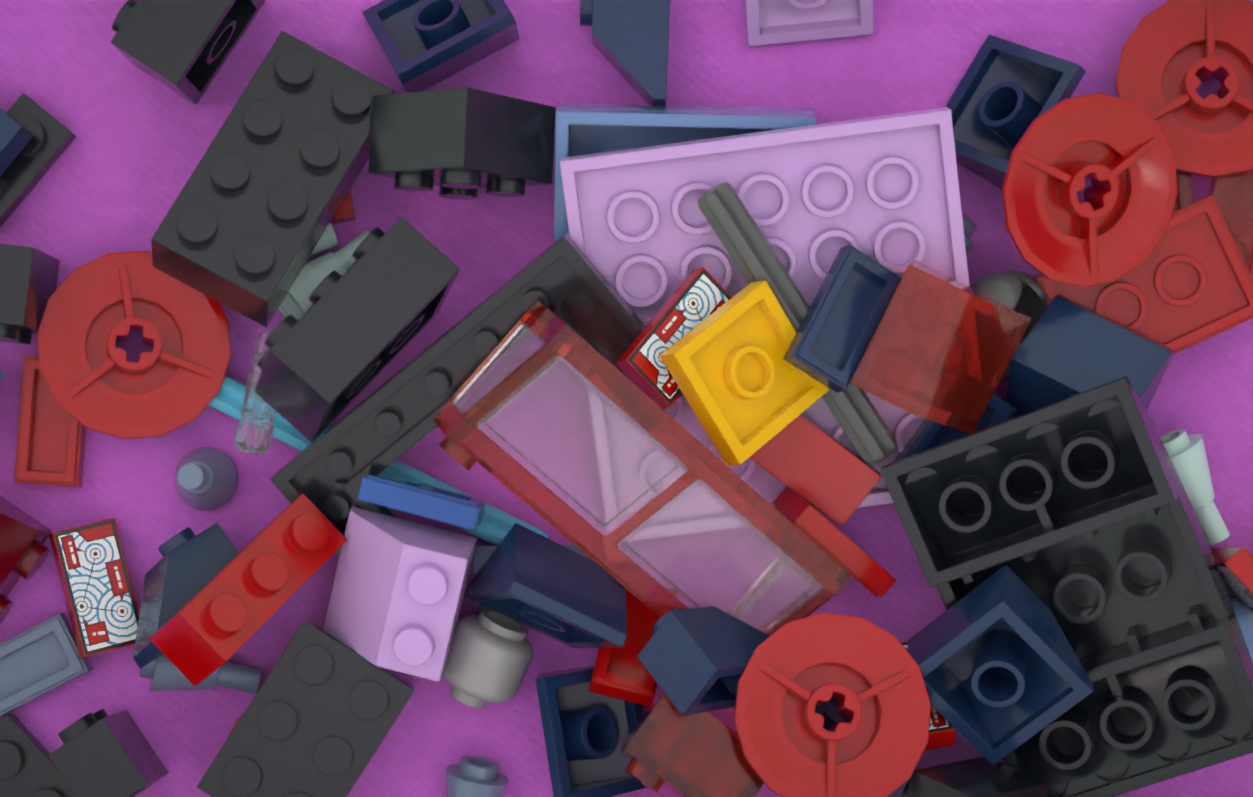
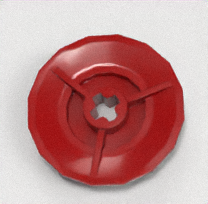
M1170 0L1142 18L1121 50L1115 81L1117 96L1134 101L1160 123L1175 154L1176 171L1214 178L1247 172L1253 169V3L1249 0ZM1214 77L1221 83L1217 95L1212 93L1205 99L1199 96L1196 91L1201 81L1206 83Z
M1099 92L1063 99L1035 118L1012 150L1002 187L1005 226L1021 258L1049 280L1083 288L1117 281L1146 261L1168 230L1178 194L1175 154L1160 123L1134 101ZM1084 177L1090 178L1092 186L1087 187L1083 191L1084 200L1077 199V192L1085 188Z
M148 251L107 253L74 269L49 297L37 332L40 372L57 404L87 429L123 440L162 437L195 420L219 393L231 358L228 318L220 303L154 268L152 252ZM130 332L142 333L143 344L153 346L152 352L146 351L141 353L139 362L126 361V350L116 348L117 342L123 343L128 341Z
M823 612L784 624L755 648L737 683L734 723L745 759L769 790L782 797H888L911 777L928 744L931 703L920 667L894 635L862 617ZM833 697L837 699L836 710L845 715V722L832 725L829 730L823 728L824 717L815 713V705H822Z

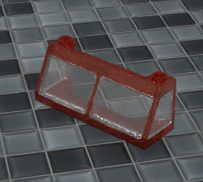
M538 300L432 419L446 435L439 444L440 447L468 471L478 462L659 617L676 608L691 609L715 606L771 636L784 624L808 617L833 598L852 577L579 334Z

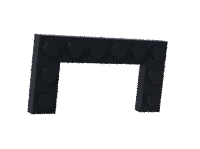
M565 233L337 421L313 443L279 469L270 480L290 503L303 493L343 536L351 507L395 517L387 507L357 499L363 477H367L368 474L377 476L555 329L562 334L642 428L665 408L660 409L616 364V361L646 326L571 237ZM342 546L335 552L338 558L340 556Z

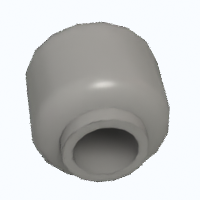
M486 608L482 609L479 615H468L461 618L457 622L446 666L442 674L452 685L449 691L451 696L459 702L477 709H483L487 702L504 703L511 700L515 696L533 659L532 645L525 638L527 634L526 627L501 613Z

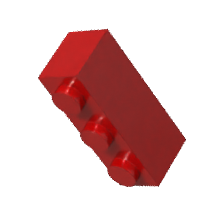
M302 493L257 533L149 639L194 686H197L226 663L347 539Z

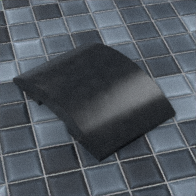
M1127 376L881 467L880 471L930 588L937 586L946 610L1004 565H1007L1051 610L1093 684V692L1004 757L1002 759L1004 764L1049 782L1050 786L1047 797H1115L1253 753V662L1223 579L1184 486L1151 418Z

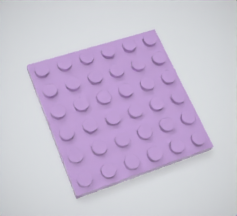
M948 107L559 158L569 236L645 326L652 320L692 270L704 267L731 297L748 285L743 274L698 207V200L704 193L714 186L726 182L732 185L809 306H811L840 248L849 244L903 278L854 373L855 378L897 442V448L892 454L878 463L870 464L880 472L881 476V467L893 463L899 453L904 450L905 445L924 419L928 417L930 411L961 369L980 381L951 109ZM587 365L610 541L784 518L774 509L775 505L772 502L787 485L751 458H748L741 465H726L684 395L680 396L671 407L665 408L641 428ZM822 397L802 413L861 457ZM883 476L857 508L894 503ZM809 503V504H810L812 507H814L819 513H823V512H821L819 509H817L815 506H813L811 503Z

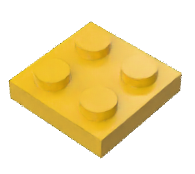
M766 280L748 284L660 355L726 465H741L830 390L827 386L783 359L796 335V331Z

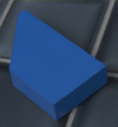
M369 474L367 477H363L357 498L358 500L470 530H475L480 525L486 504L482 503V499L430 485L406 481V484Z

